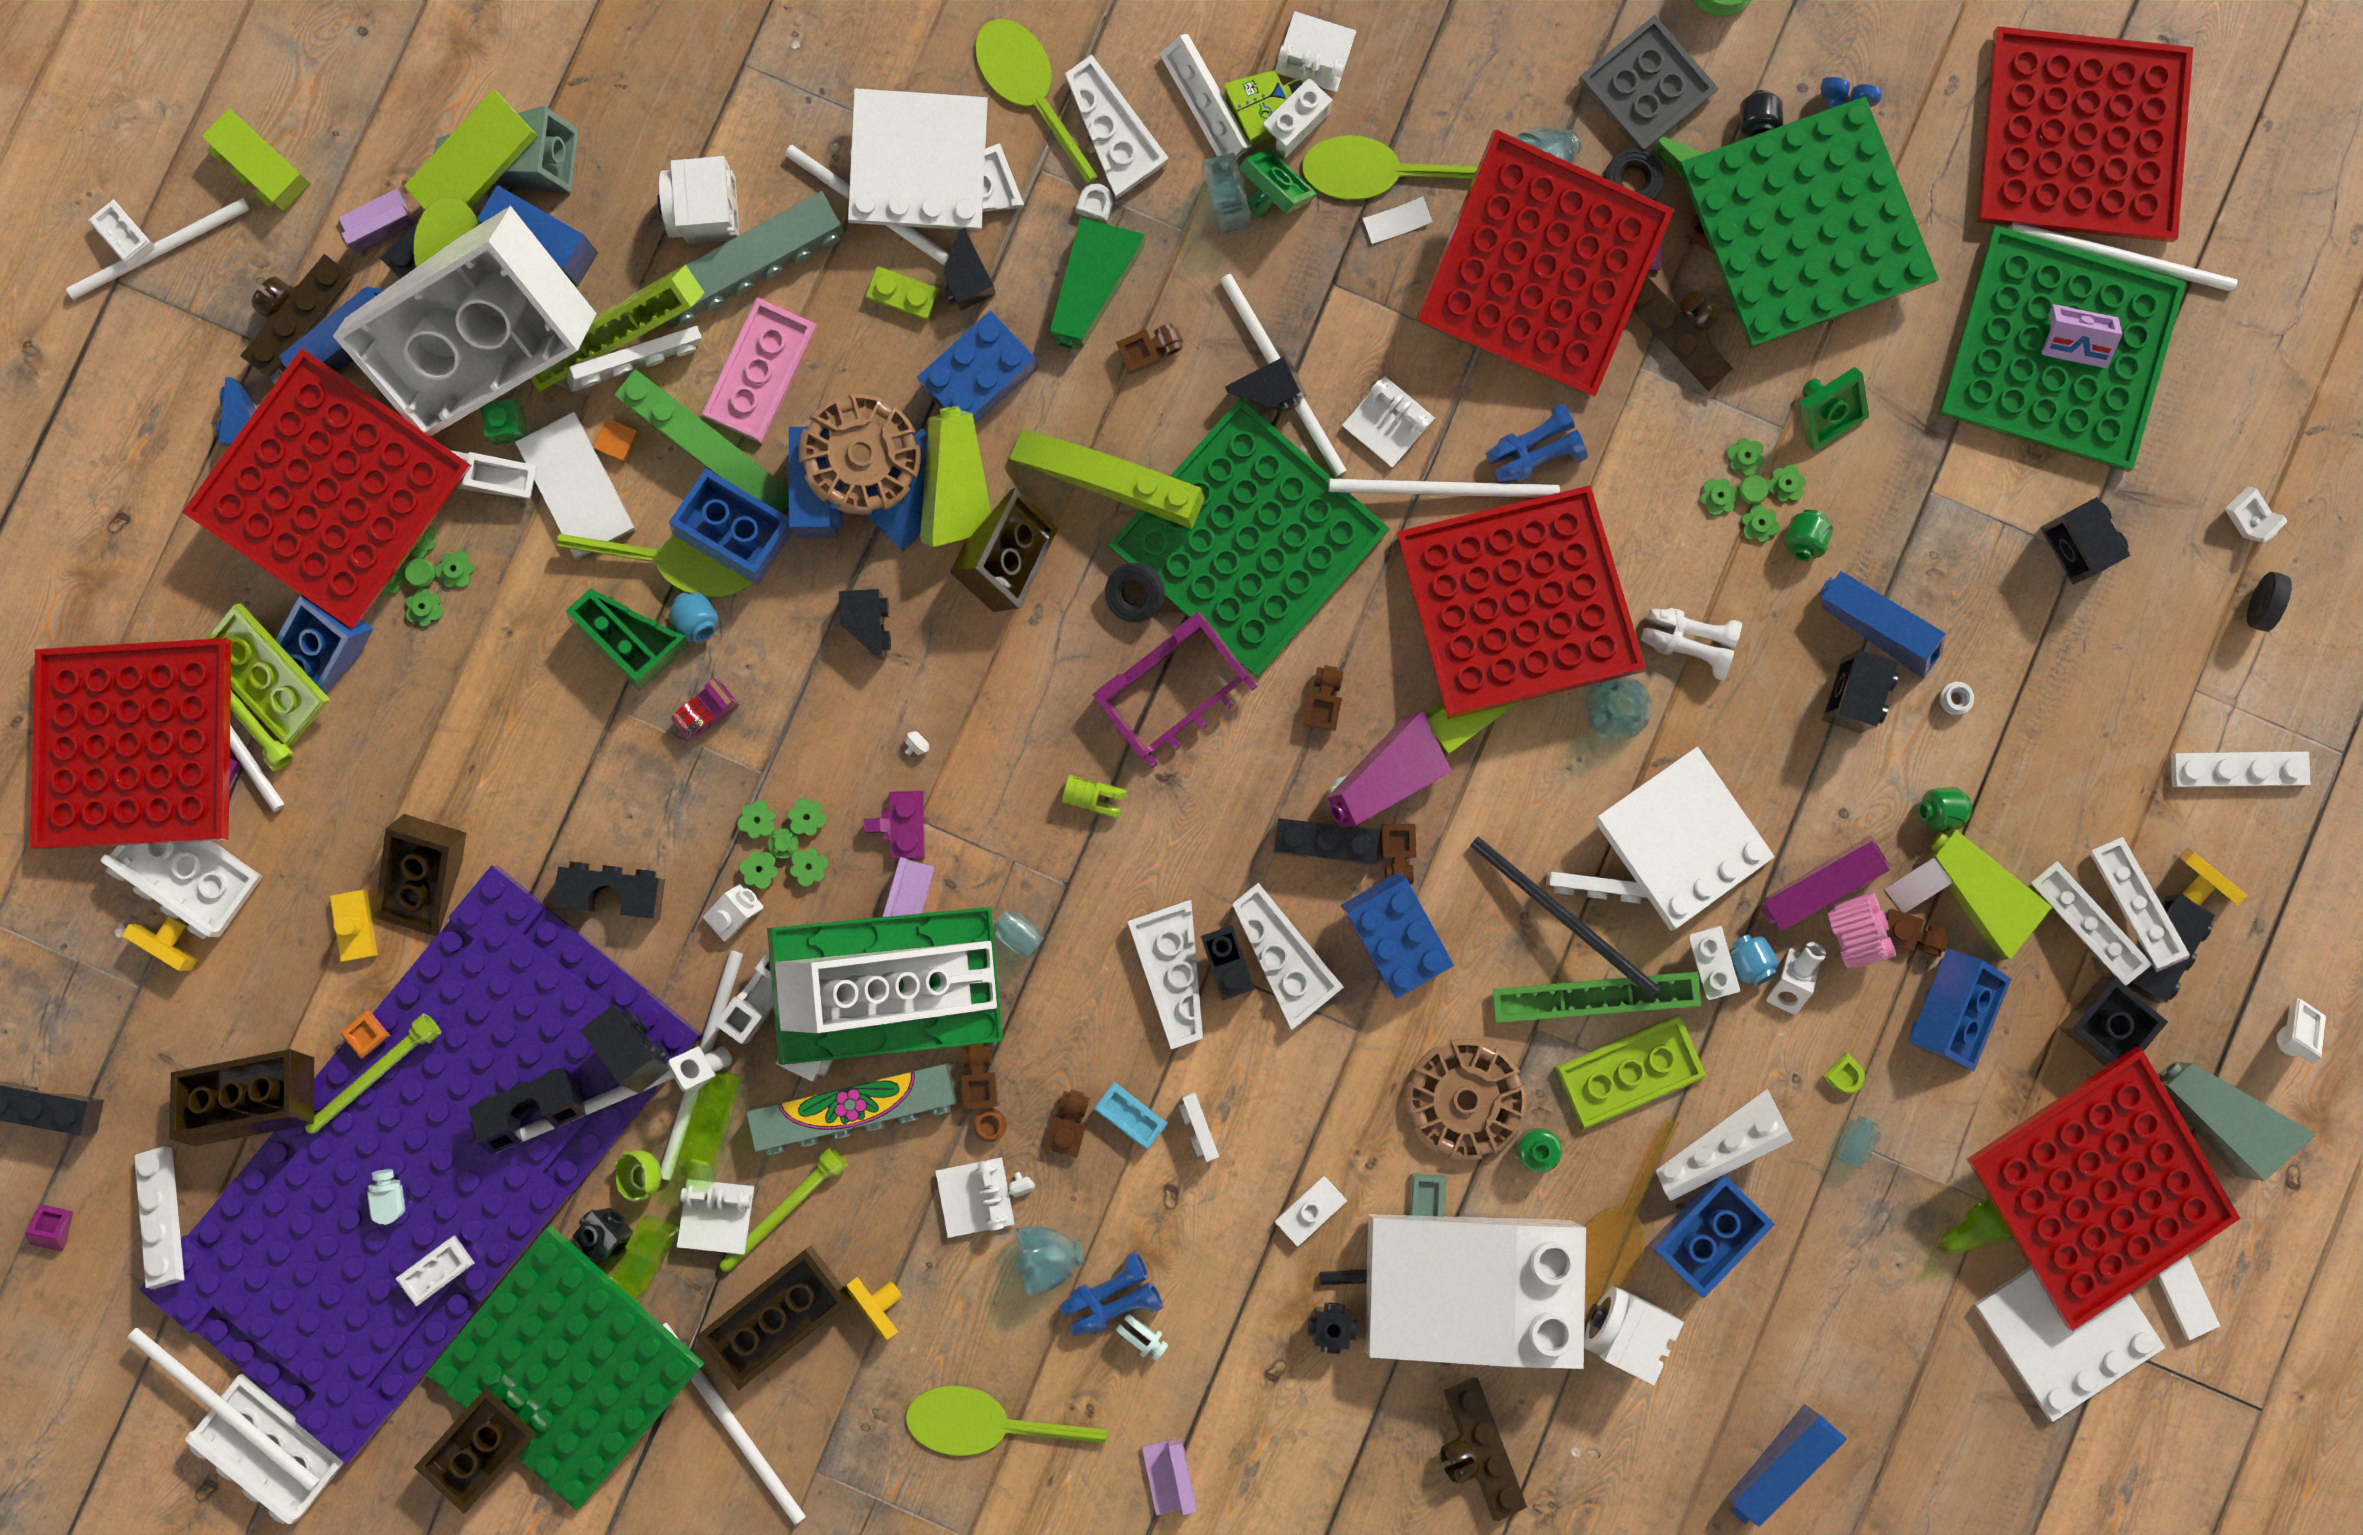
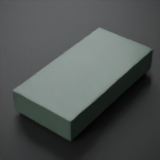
M1412 1173L1411 1216L1444 1217L1446 1175Z

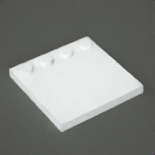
M855 88L849 223L955 230L965 227L966 230L982 231L988 97Z
M1698 746L1593 819L1670 931L1677 929L1775 857Z
M2028 1267L1973 1303L2048 1420L2052 1422L2166 1348L2130 1293L2074 1331H2071L2065 1326L2031 1267Z

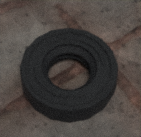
M1636 148L1624 150L1614 156L1606 168L1604 178L1625 187L1621 179L1623 171L1631 167L1639 168L1646 176V184L1642 189L1634 192L1655 200L1662 190L1664 181L1663 169L1657 158L1646 150L1643 151Z
M1127 563L1118 567L1108 577L1105 586V600L1110 610L1119 619L1127 622H1143L1152 618L1162 607L1165 597L1164 584L1159 574L1150 566L1142 563ZM1128 581H1137L1144 586L1146 598L1142 604L1134 605L1126 600L1123 589Z
M2268 572L2263 576L2249 602L2247 611L2248 626L2260 631L2269 632L2278 624L2290 600L2292 591L2290 577L2278 572Z

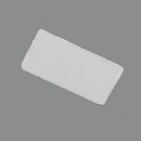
M1932 858L1887 887L1885 891L1900 911L1906 913L1952 884V880L1937 860Z

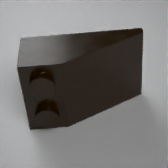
M1012 488L962 546L950 573L992 612L1019 609L1058 528L1017 488Z
M407 814L401 815L385 829L374 918L437 936L440 933L462 865L466 832Z
M486 1387L414 1468L465 1514L475 1507L494 1486L537 1433Z

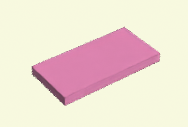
M756 297L703 409L701 417L763 445L818 328L817 324Z

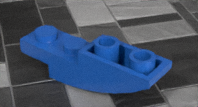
M225 377V387L221 388L219 396L222 416L217 422L216 434L219 443L229 448L256 411V407L242 383L232 377Z

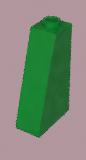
M1080 217L1050 329L1051 339L1056 340L1055 343L1069 349H1074L1075 345L1084 347L1143 251L1145 234Z

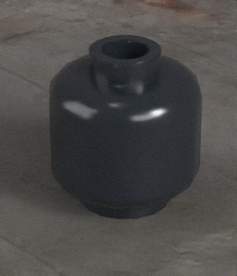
M1757 90L1741 102L1740 129L1745 136L1752 137L1783 126V102L1779 96L1766 90Z

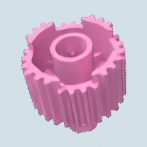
M1875 892L1841 901L1830 907L1831 913H1828L1833 933L1836 934L1842 949L1840 953L1847 969L1863 967L1896 956L1890 937H1887L1886 930H1889V925L1884 911L1880 910Z

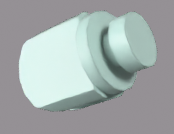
M392 1169L373 1172L372 1180L376 1182L368 1185L367 1196L370 1216L378 1224L386 1225L392 1223L405 1212L403 1187L400 1185V1180H391L394 1177Z
M1128 1313L1124 1319L1148 1338L1149 1341L1146 1344L1121 1324L1116 1328V1331L1141 1350L1140 1356L1144 1358L1150 1352L1152 1353L1151 1358L1157 1361L1168 1347L1166 1342L1162 1341L1160 1343L1158 1341L1162 1333L1159 1330L1154 1333Z

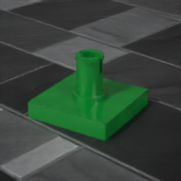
M1271 149L1245 158L1238 167L1260 188L1246 204L1249 211L1253 207L1256 208L1252 214L1259 218L1265 215V212L1273 202L1283 212L1289 213L1310 204L1317 195Z
M1853 367L1825 386L1819 379L1813 378L1802 389L1803 395L1806 398L1800 401L1799 404L1807 445L1814 452L1869 418L1863 373L1856 367Z

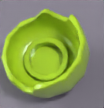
M644 1150L622 1152L623 1156L614 1162V1166L617 1169L615 1181L618 1192L629 1201L642 1202L649 1199L657 1192L661 1183L662 1172L659 1162L651 1153Z

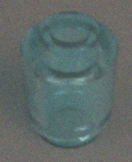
M1014 910L1011 914L1005 911L994 924V927L998 929L994 936L1019 956L1023 954L1029 958L1045 938L1039 933L1040 929L1017 910Z
M1860 1115L1856 1121L1850 1118L1836 1146L1839 1149L1836 1157L1861 1169L1864 1161H1869L1882 1134L1876 1131L1878 1124Z

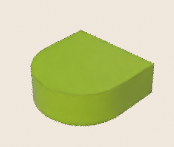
M1844 1053L1822 1075L1836 1091L1845 1094L1859 1091L1865 1082L1863 1068L1849 1053Z

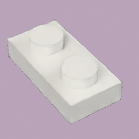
M1192 1092L1182 1096L1184 1104L1179 1105V1109L1185 1125L1192 1123L1196 1136L1191 1137V1141L1197 1157L1204 1155L1206 1162L1218 1158V1151L1196 1093Z

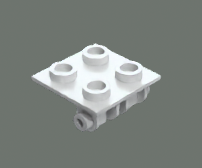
M1294 11L1284 44L1279 52V60L1275 69L1276 73L1292 79H1300L1302 82L1312 79L1319 87L1337 92L1356 30Z
M1384 376L1375 383L1371 392L1343 423L1342 427L1393 468L1435 417Z
M1002 1157L935 1171L948 1238L985 1230H998L1005 1226L1015 1225Z
M687 1179L686 1188H682L681 1191L683 1209L677 1247L745 1255L755 1186Z

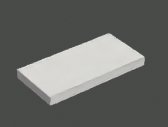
M575 412L515 442L525 463L537 466L534 480L562 534L613 542L636 530ZM570 549L576 560L592 553Z

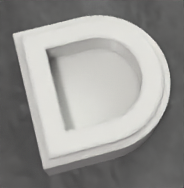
M1101 184L1087 186L1080 195L1075 212L1107 224L1113 206L1111 192Z

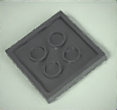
M1656 15L1641 25L1585 71L1578 79L1634 146L1643 151L1649 149L1712 97L1719 89Z

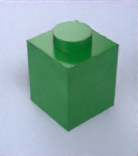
M502 400L487 403L480 407L485 438L494 445L516 442L527 436L523 408L515 400Z

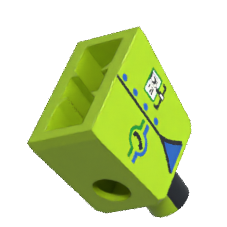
M1269 71L1224 84L1223 95L1252 146L1249 150L1273 136L1264 127V122L1302 85L1300 79L1282 85L1276 71Z

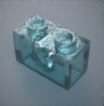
M1234 152L1202 160V176L1218 234L1250 227L1251 212Z

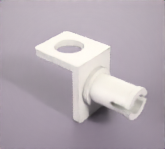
M1815 942L1808 943L1802 953L1792 948L1788 950L1781 978L1767 996L1766 1001L1794 1015L1804 1006L1813 994L1819 965L1826 955L1825 949ZM1781 992H1791L1797 996L1798 1000L1786 1002L1779 997V994Z
M698 1046L670 1059L667 1062V1066L682 1091L690 1089L692 1093H695L716 1076L714 1072L729 1067L732 1064L730 1052L723 1046L705 1055ZM680 1065L683 1068L684 1074L680 1070Z

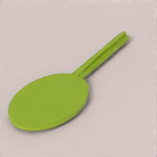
M995 19L987 22L980 29L976 39V57L984 78L991 88L1008 102L1023 107L1035 106L1086 183H1093L1098 178L1097 174L1046 100L1051 89L1052 72L1042 45L1030 31L1016 22L1006 19Z
M1354 135L1337 136L1319 142L1307 152L1302 165L1305 179L1315 190L1326 196L1341 200L1374 198L1390 190L1399 177L1473 180L1478 166L1400 163L1397 155L1385 144L1368 137Z
M443 197L432 202L425 209L419 219L414 236L413 252L416 268L479 225L475 214L463 201L454 197Z
M559 534L557 538V547L657 563L660 574L667 582L689 594L701 593L706 597H724L741 592L752 583L675 536L663 543L659 550Z
M941 1386L920 1394L909 1406L906 1416L910 1432L920 1443L934 1451L948 1455L967 1456L985 1452L996 1446L1006 1433L1107 1443L1108 1430L1008 1419L1004 1408L996 1399L985 1392L965 1386Z

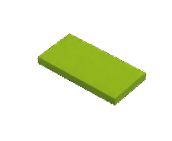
M492 89L404 186L424 209L432 202L443 197L457 198L471 209L538 135L502 95Z
M242 604L233 605L207 639L227 638L232 640L231 688L283 744L291 746L329 703L330 699Z
M1675 1015L1555 1066L1582 1130L1707 1077L1680 1015Z

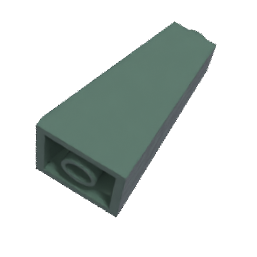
M537 107L518 113L538 136L498 178L493 186L571 193L579 129L547 107ZM451 134L436 138L435 151Z
M2173 1062L2161 1072L2162 1078L2160 1080L2178 1111L2238 1177L2266 1181L2315 1137L2311 1130L2193 1063Z

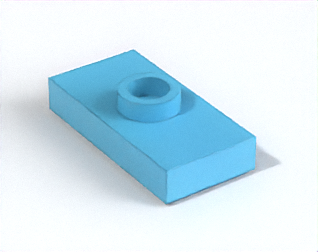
M1116 1082L1111 1085L1094 1108L1095 1111L1146 1150L1150 1148L1168 1124Z

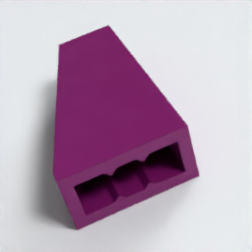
M1424 711L1403 717L1327 796L1331 805V815L1340 824L1341 828L1358 825L1452 772Z
M1872 835L1765 897L1764 903L1766 907L1762 911L1770 925L1774 926L1777 924L1782 931L1890 871L1889 863Z

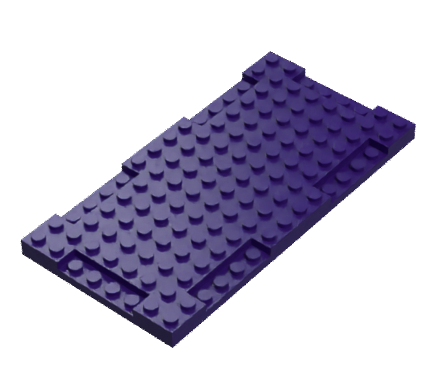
M490 866L448 917L450 919L449 922L372 1013L390 1034V1037L363 1059L345 1041L314 1078V1116L410 1034L409 1029L412 1028V1022L424 1013L433 1019L440 1028L441 1034L431 1043L418 1044L316 1133H308L305 1126L274 1131L193 1230L181 1238L184 1281L157 1289L146 1288V1283H144L139 1291L189 1333L197 1332L297 1417L295 1420L297 1424L346 1465L354 1461L664 1083L492 1155L477 1143L468 1107L478 1104L485 1097L497 1096L509 1091L518 1083L530 1082L542 1077L549 1070L561 1069L563 1067L577 1079L583 1102L621 1086L580 1032L583 1027L613 1004L623 1010L628 1008L634 1015L639 1014L650 1028L646 1032L647 1035L654 1042L658 1040L670 1056L666 1058L667 1062L693 1049L703 1037L701 1032L499 866ZM535 1110L527 1114L522 1120L520 1128L543 1119L541 1111ZM392 1169L394 1177L391 1180H400V1185L403 1187L405 1212L392 1223L386 1225L378 1224L370 1216L367 1196L368 1185L376 1182L372 1180L373 1172ZM456 1236L475 1264L420 1305L415 1306L396 1278L445 1241Z

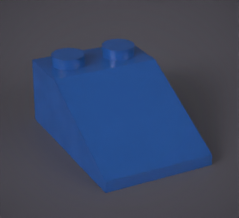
M300 595L281 628L276 642L315 684L327 694L360 655L374 629L363 620L356 628L351 629L318 605Z

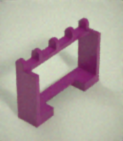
M1196 612L1171 632L1172 636L1125 673L1117 674L1092 694L1139 757L1144 758L1151 768L1158 765L1151 753L1167 741L1175 750L1179 749L1182 745L1174 735L1194 720L1202 730L1208 725L1201 714L1219 700L1228 709L1233 707L1234 704L1227 694L1245 681L1252 691L1258 687L1201 612ZM1203 629L1238 676L1152 744L1145 747L1111 700Z

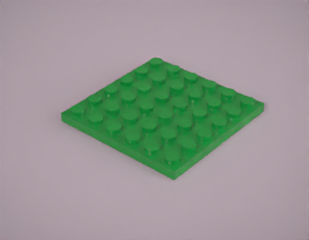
M1866 96L1681 161L1678 166L1750 349L1933 284L1939 279Z
M1995 225L1991 229L1938 415L2126 472L2132 471L2135 466L2186 282ZM2053 304L2119 318L2122 337L2108 368L2042 355L2041 351L2051 330L2048 315Z
M1240 398L1170 475V477L1202 489L1205 500L1193 528L1191 529L1139 510L1112 539L1108 547L1126 563H1142L1153 568L1159 574L1164 584L1165 597L1188 618L1196 612H1201L1241 665L1258 678L1386 535L1390 528L1350 493L1328 492V480L1333 478Z
M551 1225L545 1229L425 1375L464 1410L470 1406L486 1387L537 1433L517 1458L574 1510L578 1511L705 1363Z

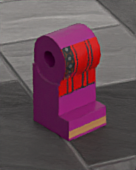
M716 678L710 680L700 693L679 708L671 717L672 722L687 741L694 739L707 728H711L739 705L723 683Z

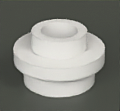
M1952 682L1942 689L1940 704L1947 713L1961 715L1972 708L1974 693L1967 684ZM1953 693H1957L1961 697V702L1958 705L1954 704L1951 700Z

